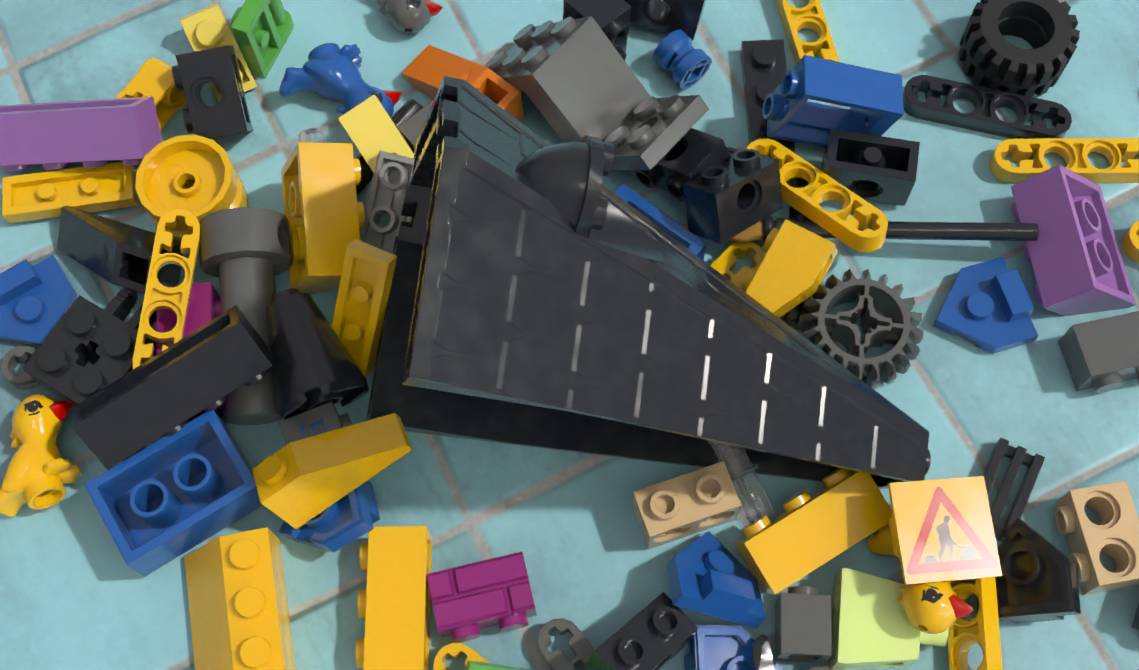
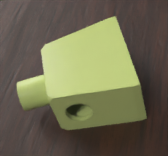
M842 568L834 579L830 668L832 670H857L911 666L919 659L920 644L945 647L949 628L942 633L927 634L919 631L910 623L905 615L904 608L898 602V598L902 596L899 588L908 587L909 585L853 569Z

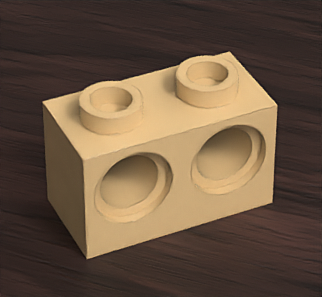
M724 461L634 491L632 498V508L648 550L736 520L742 506Z
M1127 481L1070 490L1055 502L1054 518L1056 527L1061 535L1066 536L1071 552L1069 558L1077 564L1078 583L1081 585L1083 595L1138 586L1139 518ZM1085 506L1091 507L1098 512L1101 518V525L1094 524L1087 518L1084 511ZM1100 552L1109 555L1114 560L1116 565L1115 573L1106 570L1102 566L1099 559Z

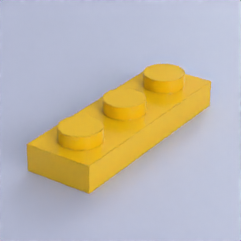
M115 162L94 168L77 167L2 177V216L8 223L60 217L61 207L70 206L89 213L138 206V194L135 189L137 167L135 165L124 166L122 162Z
M355 239L346 247L331 327L366 378L374 368L397 256Z

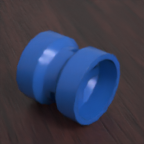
M681 29L675 30L659 43L652 56L653 61L662 70H669L672 73V80L683 90L695 85L706 74L712 63L711 58L702 49H695L692 46V39Z

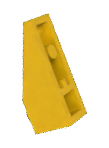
M396 413L290 442L273 455L267 457L263 462L254 467L252 471L260 503L293 528L298 529L403 457L412 448L401 418Z

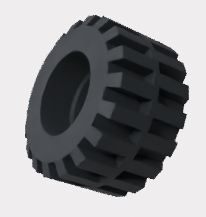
M981 0L977 2L959 44L961 46L959 60L964 61L962 69L965 75H973L972 83L976 86L983 85L986 88L1032 97L1034 93L1037 96L1045 94L1049 87H1053L1058 82L1077 48L1076 44L1079 40L1080 31L1075 29L1078 25L1076 15L1068 14L1071 7L1066 1L1060 3L1058 0ZM1003 35L1022 38L1033 49L1016 47L1006 41Z

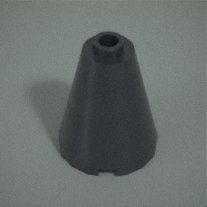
M297 288L286 289L275 294L272 297L273 302L266 308L273 365L276 406L281 420L283 418L284 420L331 401L333 404L340 402L342 407L363 397L369 391L367 379L309 293H299Z

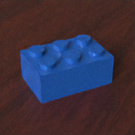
M214 410L202 414L185 424L176 434L170 437H163L84 484L126 564L144 577L262 506L252 468L228 427Z

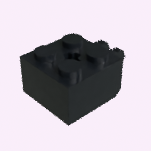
M127 288L120 289V292L117 293V296L111 300L105 309L79 295L22 370L41 387L60 399L73 403L74 406L132 371L133 355L143 304L127 323L124 320L130 314L134 305L137 304L138 292ZM157 310L151 314L149 319L151 327L156 322ZM146 338L144 345L150 343L154 345V357L156 356V342Z

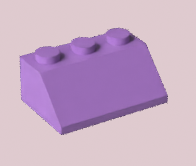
M1058 164L1011 186L1015 201L1012 204V212L1018 223H1037L1039 227L1038 240L1024 242L1023 252L1034 270L1037 281L1034 284L1036 298L1045 309L1064 316L1125 309L1136 305L1100 185Z

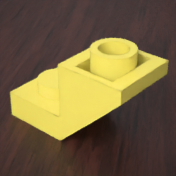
M218 3L179 18L194 52L226 45L234 46L244 92L257 87ZM209 82L219 103L221 100V90L215 83Z

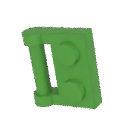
M246 0L243 6L235 11L231 21V30L251 74L266 79L294 27L292 17L284 9L281 0Z

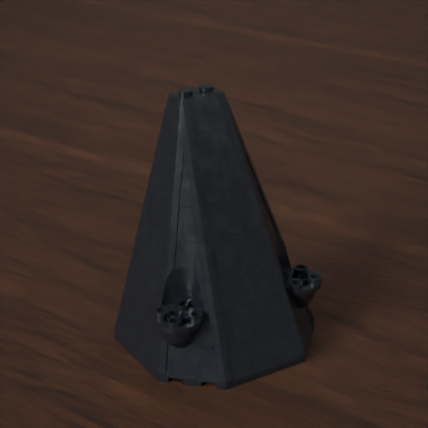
M448 76L443 77L416 142L412 176L407 183L401 210L402 216L412 218L411 222L401 221L399 233L394 242L392 254L397 256L376 354L366 421L396 413L401 418L404 429L407 432L701 468L724 461L728 471L822 482V479L839 468L849 469V471L854 470L870 474L879 489H887L888 483L925 480V475L929 470L931 455L928 450L929 431L602 184V177H607L612 168L615 152L613 143L603 142L599 137L585 135L580 142L550 145L467 81Z

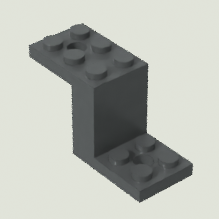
M592 16L578 19L567 17L561 22L556 23L549 20L540 26L529 24L514 36L513 41L515 44L506 53L502 51L496 54L485 65V67H488L518 90H523L564 143L580 142L585 135L599 137L603 142L613 143L615 147L611 168L613 170H651L709 110L700 95L651 97Z

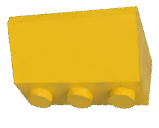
M298 142L281 169L284 215L290 221L292 265L288 269L289 289L297 288L299 293L315 294L339 289L346 247L353 240H360L359 229L363 228L365 213L363 203L357 202L356 186L359 185L361 179V165L359 159H354L352 143Z
M268 527L219 536L184 556L195 670H296L279 538Z

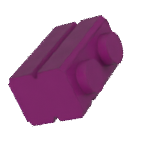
M523 552L427 574L438 632L442 638L451 636L452 643L476 639L481 636L480 629L499 625L500 631L520 629L529 624L528 617L537 616Z

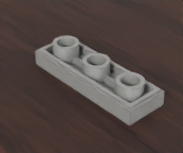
M379 150L364 211V225L360 229V241L389 253L393 252L395 238L398 236L401 221H411V217L401 215L407 183L412 176L414 158ZM389 213L390 223L382 228L380 218L383 214Z

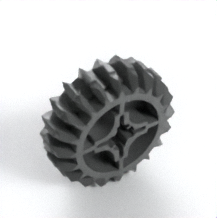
M849 269L844 272L842 281L832 274L827 278L825 287L819 285L817 292L812 295V298L804 301L803 308L810 313L800 316L798 327L804 330L801 333L802 336L859 379L864 380L872 389H876L880 379L887 385L893 383L897 377L896 372L905 374L911 366L909 360L917 358L920 349L916 344H919L924 336L923 330L917 328L922 321V313L911 312L915 305V297L904 299L900 297L903 291L902 284L896 285L892 289L886 285L888 282L886 274L879 277L878 281L871 280V274L869 269L862 272L860 279H856ZM855 302L853 310L838 311L836 315L827 314L830 310L841 304ZM874 308L879 310L884 316L878 314ZM859 316H860V326L862 327V333L865 334V335H864V338H863V340H862V342H861V344H860V336H861V333H859L858 325H856V322H857ZM833 341L841 343L846 348L847 353L841 350ZM884 344L894 345V348L883 355L865 358L868 348L883 347Z

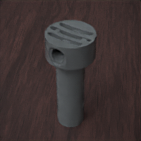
M239 207L209 213L199 221L201 237L199 244L200 268L204 273L219 278L221 314L237 305L268 346L270 352L266 308L273 302L272 297L276 294L275 275L288 270L292 265L290 221L286 215L265 208ZM272 367L255 384L250 386H244L243 384L227 394L225 407L226 421L234 425H262L281 420L277 412Z

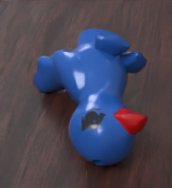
M325 43L315 47L309 53V61L303 65V68H286L279 88V94L286 98L303 91H314L327 99L344 102V106L336 109V112L342 115L375 94L391 118L394 105L400 100L401 96L400 91L381 90L367 84L363 80L358 69L361 67L362 58L359 56L361 51L356 44L351 46L344 45L341 49L335 43Z

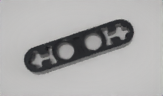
M929 75L912 77L907 82L903 91L904 111L909 116L1011 139L1064 138L1072 123L1071 114L1068 109L1057 102ZM917 92L926 93V102L918 101ZM941 95L947 96L943 107L939 106ZM958 98H965L973 103L975 111L961 113L955 109L953 101ZM1000 107H1008L1016 113L1017 120L1014 122H1004L997 117L995 110ZM1028 114H1031L1028 121L1031 122L1030 125H1025L1024 122ZM1044 118L1051 119L1052 126L1055 128H1046L1047 123L1044 121Z

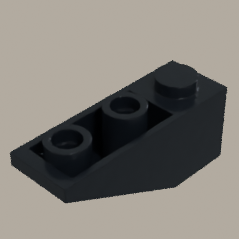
M70 206L61 207L57 249L111 284L145 294L156 233ZM173 239L172 252L162 249L161 254L176 253L183 256L180 251L181 241ZM175 264L163 266L158 272V281L163 286L178 284L181 267Z

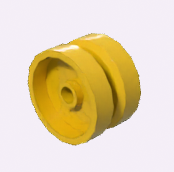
M196 134L180 135L165 140L144 156L136 172V192L142 206L153 218L156 226L160 218L166 212L173 209L190 211L199 222L201 218L212 212L247 207L248 194L228 154L214 140ZM177 222L175 228H167L166 230L172 233L173 239L179 241L182 240L183 235L192 234V232L186 230L185 222Z

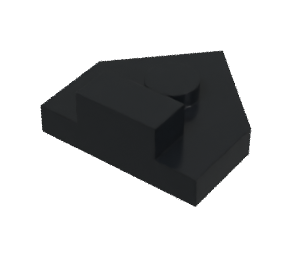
M1017 518L1007 530V537L997 548L1002 572L1001 577H995L999 621L1009 620L1014 623L1064 620L1066 615L1081 614L1077 564L1025 521ZM976 596V600H977V613H978V610H979V601H978V598H977V596Z

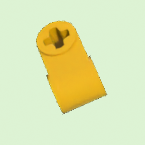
M153 57L143 63L138 73L117 94L115 99L153 96L161 133L165 125L187 101L184 91L179 92L176 88L172 66Z

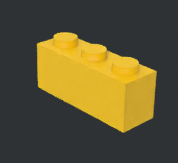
M839 468L822 479L825 487L810 496L808 491L804 490L782 503L785 512L774 519L769 520L767 515H764L741 529L745 537L735 542L734 545L752 575L757 579L763 593L777 594L889 523L892 509L870 474Z
M427 525L373 526L374 529L368 532V541H362L360 545V568L362 571H367L366 589H360L358 593L359 619H365L364 638H358L356 642V666L358 669L363 668V670H429L431 594L427 574L432 571V535Z

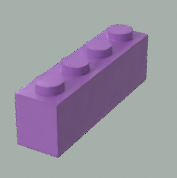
M153 96L0 105V166H3L6 172L25 170L30 168L31 164H42L45 170L64 168L69 166L70 162H82L84 168L104 166L109 163V160H122V165L124 166L140 165L144 156L162 142Z

